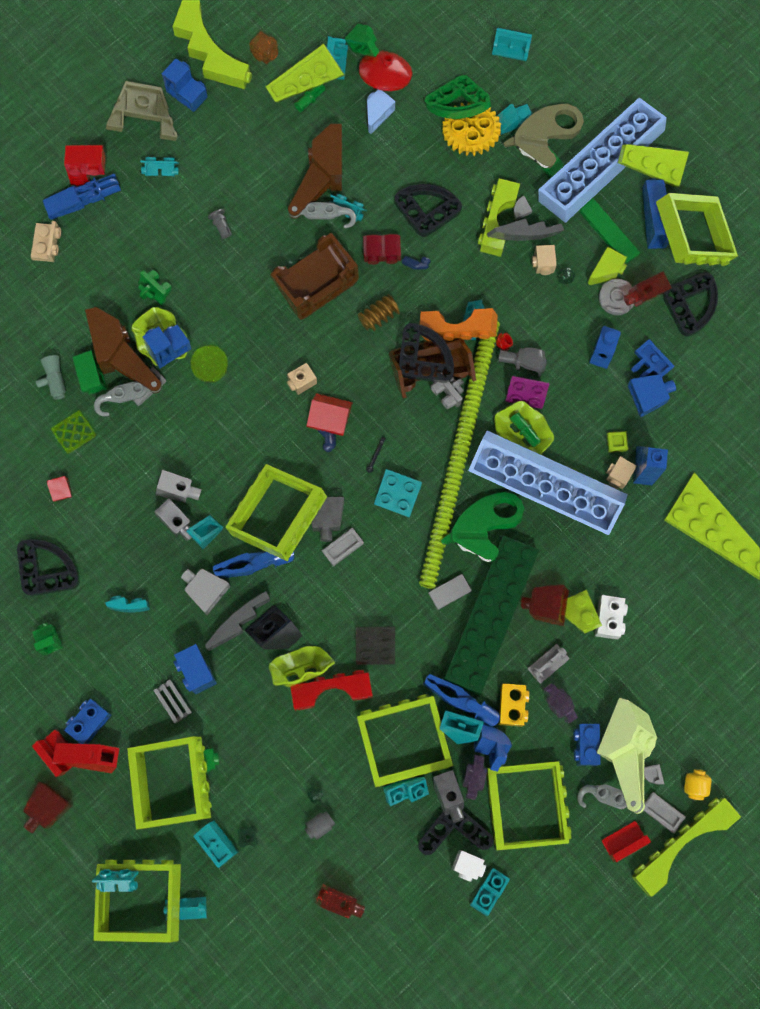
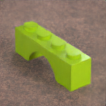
M499 178L498 184L493 185L491 195L494 196L493 201L489 200L487 208L490 214L489 217H485L482 228L486 229L484 234H480L478 244L481 245L480 252L501 257L505 240L490 238L487 236V233L494 228L500 227L497 222V216L502 211L514 208L520 183Z

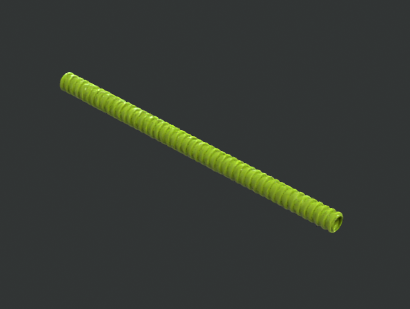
M497 321L496 337H497V332L499 331V328H498V327L500 326V323H499L498 321ZM490 337L489 339L480 338L478 342L477 357L474 358L477 381L469 379L470 384L467 386L466 400L463 403L465 406L462 407V417L459 419L461 422L458 423V433L455 435L457 439H454V450L451 451V461L448 463L450 467H447V478L444 479L446 483L443 484L444 489L441 491L443 495L440 496V506L437 508L439 512H436V523L433 524V535L430 536L432 540L429 541L430 546L427 548L429 552H426V563L423 564L425 568L422 569L423 575L420 576L422 580L419 581V584L425 588H436V577L439 576V565L442 564L440 560L443 559V548L446 547V545L441 543V540L449 534L447 531L450 530V519H453V508L456 506L454 503L457 502V491L460 490L458 486L461 485L460 480L463 478L461 475L464 474V463L467 461L465 458L468 457V447L471 445L469 441H472V430L475 429V419H477L478 408H480L479 403L481 402L480 397L483 396L484 381L487 380V370H489V364L491 363L490 359H492L491 354H493L496 337Z

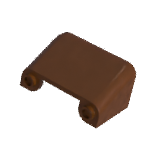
M332 233L322 236L318 240L317 250L291 268L287 269L286 266H278L270 274L272 280L300 320L305 319L342 294L359 279L358 265Z

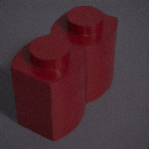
M400 235L363 236L364 262L375 265L381 261L388 264H395L397 261H401Z

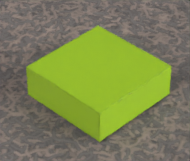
M626 431L606 434L608 453L628 451Z

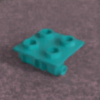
M386 469L374 505L410 517L422 482Z

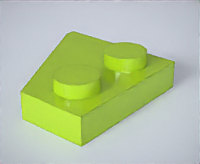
M587 590L552 605L557 612L584 634L602 626Z

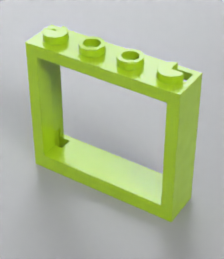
M668 193L656 201L676 263H684L685 265L691 263L697 265L709 264L710 266L721 264V266H726L730 264L731 260L738 257L718 197ZM677 210L704 212L717 252L690 251Z
M266 464L262 471L259 472L253 485L249 487L244 499L238 504L233 516L229 518L225 528L232 536L288 561L327 499V496L322 488ZM273 480L309 495L277 547L241 531Z
M429 694L418 696V700L413 702L406 699L399 701L398 706L391 707L388 704L380 706L379 711L372 712L369 709L360 712V716H357L375 788L453 766L444 732L440 730L441 720L434 696L429 697ZM429 704L444 760L379 778L364 721Z
M187 737L127 748L136 830L211 818L210 808L212 805L209 802L208 796L210 787L206 779L207 764L204 761L203 754L205 746H202L201 737ZM188 745L196 814L152 821L144 752Z
M559 761L500 767L498 772L490 770V768L486 769L495 850L569 843L571 828L570 826L567 827L566 818H569V809L564 804L567 792L566 787L562 786L561 778H564V771ZM552 769L560 838L504 843L496 774Z
M105 860V864H97L96 876L100 871L106 869L169 871L167 932L109 931L110 892H101L96 888L94 941H179L181 864H174V860H161V864H154L155 860H142V864H136V860H123V864H117V860Z

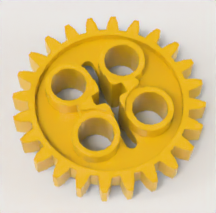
M490 107L488 110L472 116V118H445L442 133L444 134V141H447L448 146L452 145L453 151L458 148L459 154L465 151L466 156H468L469 152H472L473 156H475L476 151H478L482 155L483 149L489 151V146L494 147L495 142H498L501 133V123H499V117H496V111L491 112Z

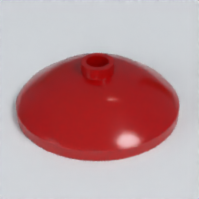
M379 51L376 57L366 55L359 64V74L363 81L379 90L396 91L403 89L410 83L412 78V69L409 63L403 57L393 52Z

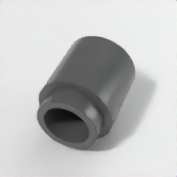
M327 811L323 814L320 812L305 823L307 828L304 830L311 839L315 837L318 840L332 830V826L335 823Z

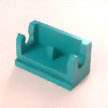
M497 28L492 55L527 61L532 34Z
M328 36L327 49L344 73V76L337 79L344 80L348 45H345L346 40Z
M215 820L209 822L193 836L218 868L239 852Z

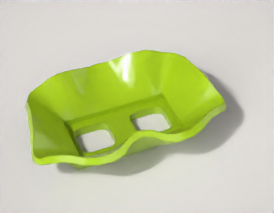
M153 307L135 320L131 326L138 351L149 357L156 366L157 364L146 349L143 336L148 330L155 329L156 327H160L162 332L170 326L174 327L176 319L171 312L159 307ZM187 352L184 353L183 355L179 356V357L176 358V359L185 358L186 355H187Z
M524 401L515 402L495 414L496 432L500 437L540 455L554 441V434L549 428L544 415ZM520 412L525 421L532 425L531 429L541 440L539 445L527 447L522 441L524 436L512 430L510 418L514 414Z
M306 646L275 658L269 664V670L272 675L273 685L291 687L323 675L335 662L321 647ZM315 668L317 672L305 673V670ZM294 674L299 677V679L291 682L286 678Z

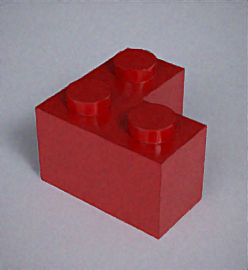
M65 145L64 165L71 185L83 186L85 183L90 182V175H105L106 155L103 145Z

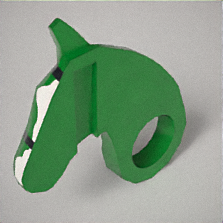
M507 492L481 498L462 513L455 523L452 532L444 537L441 543L443 545L455 543L464 552L473 554L486 562H493L496 560L499 550L490 542L487 531L516 527L522 521L524 515L522 500L515 494ZM507 503L516 509V514L510 518H501L495 514L494 508L498 504Z

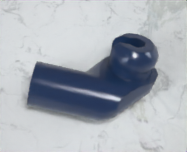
M405 256L402 260L403 265L414 270H426L430 267L429 264L431 262L430 259L424 256L420 262L408 256Z
M318 430L325 438V444H323L324 451L331 452L336 447L335 434Z

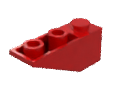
M56 743L52 763L112 773L117 766L119 748L100 744Z

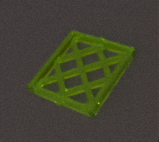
M80 410L51 428V431L67 454L97 436ZM79 416L83 418L84 423L77 422ZM67 424H74L73 431L66 430ZM77 425L83 426L82 432L75 431ZM86 427L90 428L91 434L85 433ZM56 431L63 432L61 438L57 436ZM65 432L72 433L71 440L64 438ZM75 434L81 435L80 441L73 440ZM63 441L70 442L69 448L64 446Z

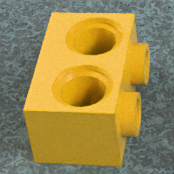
M501 685L500 720L498 725L522 727L524 722H528V710H525V702H529V691L526 690V685ZM512 690L519 692V700L514 701L511 699L510 692ZM510 710L518 712V720L514 721L509 718Z

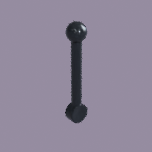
M383 436L370 465L366 468L368 473H372L374 470V463L386 440Z

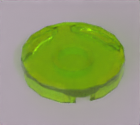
M213 345L203 346L192 355L191 369L195 377L200 381L216 382L227 372L228 359L224 351L219 347Z

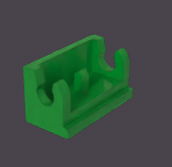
M90 350L74 356L73 361L81 391L94 394L107 390L105 377L97 363L95 352Z

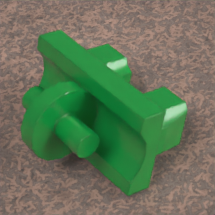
M144 270L140 272L139 275L141 277L138 281V288L141 292L139 296L142 299H155L159 304H164L166 297L171 292L172 286L168 282H163L161 285L157 283L159 275L154 270L148 273Z

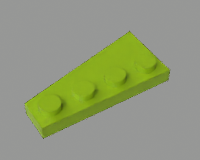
M322 44L268 84L266 88L274 101L280 102L342 77L344 73L325 44Z
M625 144L622 145L617 163L652 178L664 180V183L673 187H679L689 152Z

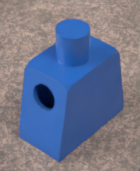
M603 326L589 363L607 369L614 355L621 332ZM599 354H605L606 357H601Z
M661 375L634 378L627 385L640 417L665 405L670 399L668 393L676 391L674 381L671 380L664 383Z

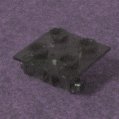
M395 626L356 627V665L395 664Z

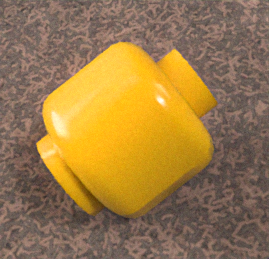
M694 769L693 773L686 774L684 792L688 794V798L704 800V797L710 795L712 780L711 777L705 775L706 771Z

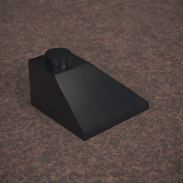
M275 605L245 630L263 650L288 649L303 636L292 621Z

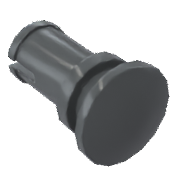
M224 209L216 210L208 215V219L213 220V225H216L221 239H226L232 235L225 221L226 217L223 216L225 213Z

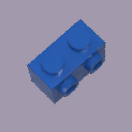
M92 699L86 700L79 707L80 712L76 717L72 716L67 721V727L64 730L80 744H89L112 716Z
M600 724L576 725L573 736L577 748L574 749V760L577 761V766L601 765L600 755L597 754L600 746Z

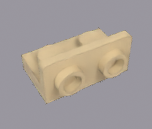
M52 221V224L36 223L31 252L32 260L54 262L55 256L58 255L59 251L57 241L61 238V228H59L56 221Z

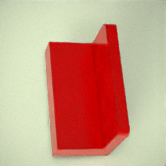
M54 730L45 739L34 743L32 747L52 773L59 777L68 772L72 767L52 763L55 744L68 743L58 730Z
M636 821L602 839V843L613 862H618L651 843L649 837L643 834Z

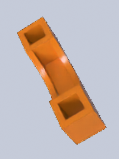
M493 308L474 309L472 315L466 321L459 324H450L445 321V318L439 311L421 312L420 325L432 329L442 339L448 341L454 338L470 340L473 337L489 339L490 337H496L498 315Z

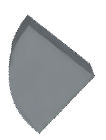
M525 196L518 199L515 204V221L532 213V209Z
M660 764L644 767V778L648 782L658 785L664 784Z

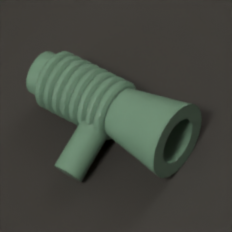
M52 355L42 358L41 363L47 376L36 381L37 387L49 385L50 394L55 400L64 398L66 391L62 374L60 373L59 356Z

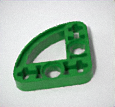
M461 75L425 97V105L428 111L437 116L461 119L472 117L488 110L491 107L490 96L471 78ZM446 92H452L451 94L444 95ZM470 92H477L475 94L469 95ZM460 96L470 103V105L461 107L445 106Z

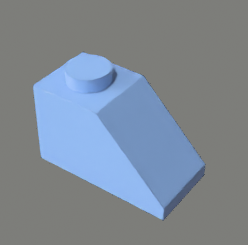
M379 89L375 93L372 92L367 98L368 132L370 134L395 111V101Z

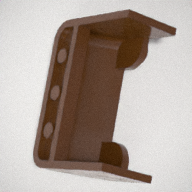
M454 338L451 341L444 340L453 357V376L462 379L469 375L472 381H477L472 352L464 340L461 338ZM433 342L419 343L417 361L445 364L440 350ZM412 346L404 348V352L407 355L415 353ZM401 348L389 352V358L397 388L404 399L407 398L406 392L413 390L416 386V381L420 380L408 379L402 376V371L399 367ZM406 365L402 369H405V373H409V370H415V375H417L419 366L416 365L415 369H410L409 365ZM427 366L422 367V375H430L431 369ZM435 368L433 377H436L437 373H443V375L449 373H447L446 369H443V372H437L438 368Z

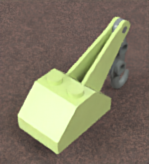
M619 698L597 751V754L613 763L622 790L606 784L583 786L577 796L578 803L583 808L586 807V804L583 802V796L588 792L592 793L601 803L617 809L628 807L632 812L639 814L645 808L644 759L649 757L654 749L657 736L649 715L629 700Z

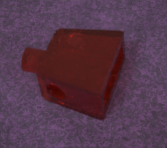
M663 271L628 290L629 294L624 295V301L628 306L634 304L638 307L660 297L672 287Z
M562 584L535 587L532 591V598H522L521 608L530 609L529 613L535 620L564 626L569 590Z
M39 782L23 810L30 817L23 827L32 834L39 825L49 829L73 805L47 784Z
M324 883L315 901L320 907L348 919L351 915L361 918L365 910V906L356 903L357 899L354 896ZM346 901L345 906L341 907V903Z

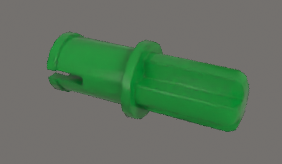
M322 84L312 88L310 91H305L304 95L294 103L295 108L299 112H303L311 103L316 102L315 99L325 91V86Z
M520 412L514 414L510 421L520 431L519 434L523 435L532 447L539 445L541 440L531 429L532 425L525 421Z

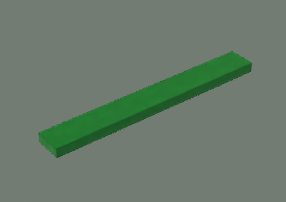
M556 155V162L551 168L541 167L550 179L565 166ZM594 198L589 200L579 210L580 214L611 249L627 257L624 264L627 265L640 255L639 250Z

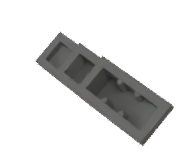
M523 219L494 228L487 233V236L502 240L527 241L556 236L564 231L562 223L546 228L544 221L528 226L527 220Z
M267 592L252 599L232 614L205 645L207 650L211 651L243 634L240 626L256 618L257 615L254 610L271 601Z

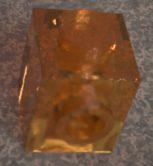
M262 31L249 43L250 52L260 62L263 61L265 64H268L278 55L277 41Z

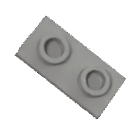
M556 644L532 664L528 670L541 684L570 658L566 655V650Z

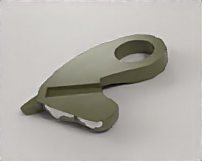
M570 104L544 107L529 116L519 127L515 136L503 144L505 147L515 146L522 155L535 161L541 167L551 168L556 162V157L548 147V139H572L577 136L584 123L582 113ZM561 114L568 115L573 118L575 126L570 129L561 128L557 125L555 118Z

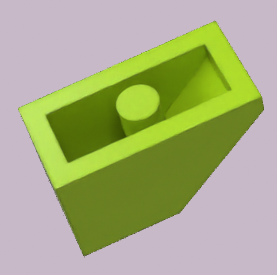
M607 247L590 276L588 284L594 285L616 279L618 274L622 275L627 267L624 264L627 257Z

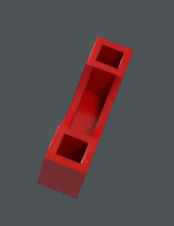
M364 670L352 672L353 675L345 676V673L335 674L332 679L317 677L314 678V682L306 683L304 681L291 686L294 710L314 708L319 695L328 689L343 690L353 701L372 698L369 672L364 673Z

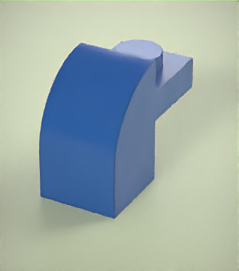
M483 724L479 740L474 741V751L489 755L490 770L498 772L501 765L505 764L507 753L512 744L502 731Z

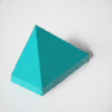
M209 515L187 529L186 532L204 549L223 530V527Z

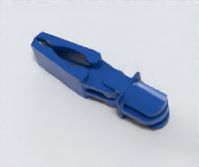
M113 173L98 180L94 177L93 181L77 188L76 186L67 188L44 199L43 204L49 219L52 220L85 208L84 205L102 199L105 201L104 197L121 191L116 175Z
M263 551L250 554L244 553L213 566V572L215 576L221 579L251 575L272 564L277 568L276 566L290 563L294 560V551L288 561ZM237 564H247L244 568L241 569H230L231 567Z
M431 674L426 677L424 686L451 707L466 713H472L475 715L473 719L483 721L484 725L493 727L499 722L500 714L496 709L486 704L485 701L480 705L476 699L471 697L461 687ZM438 686L450 689L457 698L445 695Z

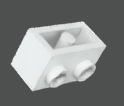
M605 595L599 597L597 614L602 626L595 629V636L619 639L621 635H624L625 623H623V616H626L628 605L625 604V598Z
M459 850L452 870L459 872L458 877L471 882L472 878L477 880L478 876H483L486 865H483L485 860Z

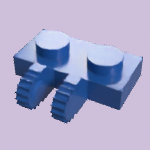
M649 339L634 352L640 361L631 370L634 373L645 364L649 369L643 372L640 377H647L653 372L654 375H661L663 378L675 366Z

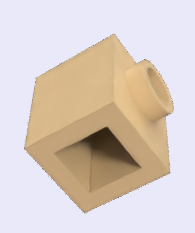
M555 245L536 246L534 256H532V267H535L536 274L549 275L554 273L556 268Z
M307 363L287 374L289 388L291 391L295 390L298 395L317 384V378Z
M620 456L616 464L611 463L606 473L609 476L606 480L609 481L612 487L623 490L637 466Z

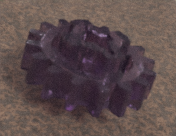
M551 683L543 689L547 696L545 700L548 707L558 719L563 717L565 722L569 724L577 718L573 700L563 688L557 689Z
M474 755L472 765L467 764L463 787L467 788L466 798L476 800L478 791L484 789L487 768L483 767L484 757Z

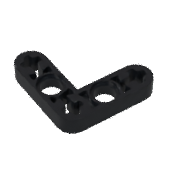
M463 810V815L466 818L460 822L459 827L453 823L452 819L448 818L449 815H445L442 812L420 839L418 848L424 855L433 854L453 828L481 850H487L492 846L493 837ZM467 821L474 825V830L471 833L463 831V824ZM437 824L445 826L446 832L443 836L435 834L434 828ZM478 828L481 830L478 833L482 837L488 836V845L483 844L481 846L479 844L480 839L476 836L474 840L471 838ZM431 832L435 838L439 839V842L436 843L434 840L431 843L432 850L427 849L424 851L422 842H428L431 839L428 836Z

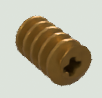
M387 294L388 297L383 296L381 298L382 301L377 300L375 302L376 306L371 304L370 310L364 309V314H358L361 324L367 331H369V328L376 331L375 324L381 327V320L387 323L386 316L393 319L392 312L400 314L398 305L389 294Z

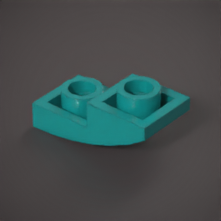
M115 596L110 598V601L105 602L109 609L119 612L150 610L149 603L146 599L143 600L142 598L131 600V603L128 604V600L125 597Z
M424 777L409 778L383 787L387 803L390 807L407 798L412 803L429 794Z
M492 868L470 906L488 916L510 879Z

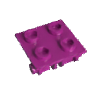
M512 376L506 402L524 401L533 408L543 409L549 383Z

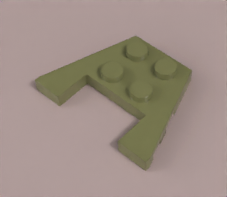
M125 81L106 124V129L122 132L124 116L160 122V139L176 141L177 132L174 131L173 120L169 116L168 105L162 88Z

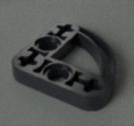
M430 184L406 187L397 192L394 199L395 206L417 234L422 237L431 235L457 217L462 209L461 201L454 194L442 187ZM431 195L441 198L446 202L426 215L412 196ZM400 197L402 199L406 198V204L403 201L399 202ZM450 206H457V209L450 210ZM411 210H416L419 215L413 218L408 213ZM436 214H442L444 216V219L442 221H436L434 219V216ZM421 225H423V226H427V225H428V229H427V230H425V229H422V230H421Z
M708 272L700 273L671 285L663 293V300L682 335L689 337L698 333L707 325L716 310L718 289L714 277ZM702 279L709 281L707 285L706 283H702L699 286H697V284L700 283ZM684 285H691L693 287V291L690 293L686 292L684 290ZM708 291L709 300L706 313L696 322L685 299ZM670 292H671L672 294H674V293L676 294V296L674 297V299H673L672 296H670V297L668 296ZM682 307L685 310V314L678 315L675 308ZM686 323L688 326H692L691 330L684 328Z
M416 323L407 324L403 330L399 361L402 376L408 379L440 383L449 382L454 374V362L446 342L435 331L426 326ZM410 328L414 329V332H416L413 335L412 341H409L410 334L406 332L410 331ZM420 335L426 337L437 346L445 364L417 361ZM412 346L415 353L407 355L404 352V348ZM406 365H409L410 369H415L416 365L419 366L417 375H415V370H409V373H405V369L402 368H405ZM422 367H429L431 374L428 376L422 375ZM435 368H438L437 372H443V369H446L447 373L450 374L446 378H443V374L439 373L436 374V377H433Z
M36 539L23 540L18 544L17 555L21 588L25 594L38 596L72 590L79 585L80 579L77 568L72 559L61 548L50 542ZM25 545L31 548V550H28V556L30 558L33 557V559H27L26 553L22 551V549H25ZM36 549L46 550L58 556L68 571L40 576ZM28 563L34 565V570L31 573L24 572V566ZM35 576V578H31L32 583L36 585V587H34L33 591L31 592L29 589H27V587L30 586V580L28 578L25 579V577ZM68 576H71L75 579V581H72V585H69L67 582L61 583L62 587H60V580L58 579V577H61L62 581L68 580ZM48 579H55L56 585L54 588H46V581Z

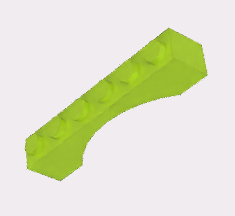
M715 798L708 804L709 809L696 814L693 818L695 821L691 825H684L678 831L680 834L675 839L671 837L664 843L665 848L660 852L658 850L650 855V861L646 865L642 863L634 870L636 874L632 878L647 896H654L667 884L672 862L686 843L706 832L727 830L741 818L726 798Z

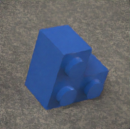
M175 58L162 73L166 92L191 111L195 112L208 97L206 86L201 81L197 82L192 78L190 67L186 62H180Z
M178 324L174 327H168L164 332H162L160 327L150 329L143 336L146 349L159 369L191 350L190 341Z
M196 644L174 655L176 658L173 661L178 672H183L185 678L182 681L189 692L192 691L198 694L217 684Z

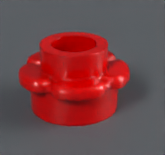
M500 333L497 336L496 344L500 349L507 351L513 345V340L508 333Z

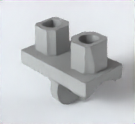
M452 377L450 382L447 383L434 382L431 385V390L436 396L442 391L447 394L441 400L446 409L454 405L458 407L462 404L461 401L463 400L459 394L464 392L461 387L464 381L462 379L456 381Z

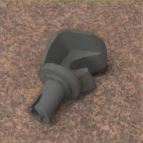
M526 347L520 348L517 353L500 350L498 362L515 364L516 370H520L522 366L528 370L538 372V377H541L546 369L547 360L545 352L541 349Z

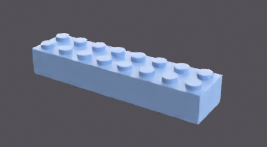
M638 98L539 189V202L566 223L626 167L617 163L622 145L629 144L648 147L665 131L667 117L641 98Z
M486 431L468 470L607 535L610 534L628 495L489 431Z

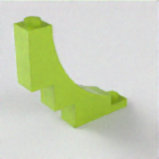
M182 0L173 24L175 36L190 40L187 47L189 57L205 61L202 68L204 78L245 89L246 84L250 83L252 78L249 65L230 57L212 41L202 22L200 0Z

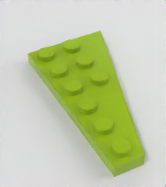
M694 472L664 521L760 580L759 546Z

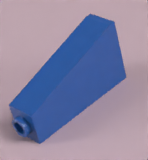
M651 178L645 181L642 188L647 248H666L669 241L656 201L667 195L664 180Z
M637 446L635 465L637 467L634 470L633 483L652 486L666 470L668 450Z

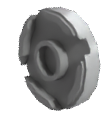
M623 279L610 280L602 286L599 293L601 307L612 315L628 313L636 301L635 290H633L629 282Z

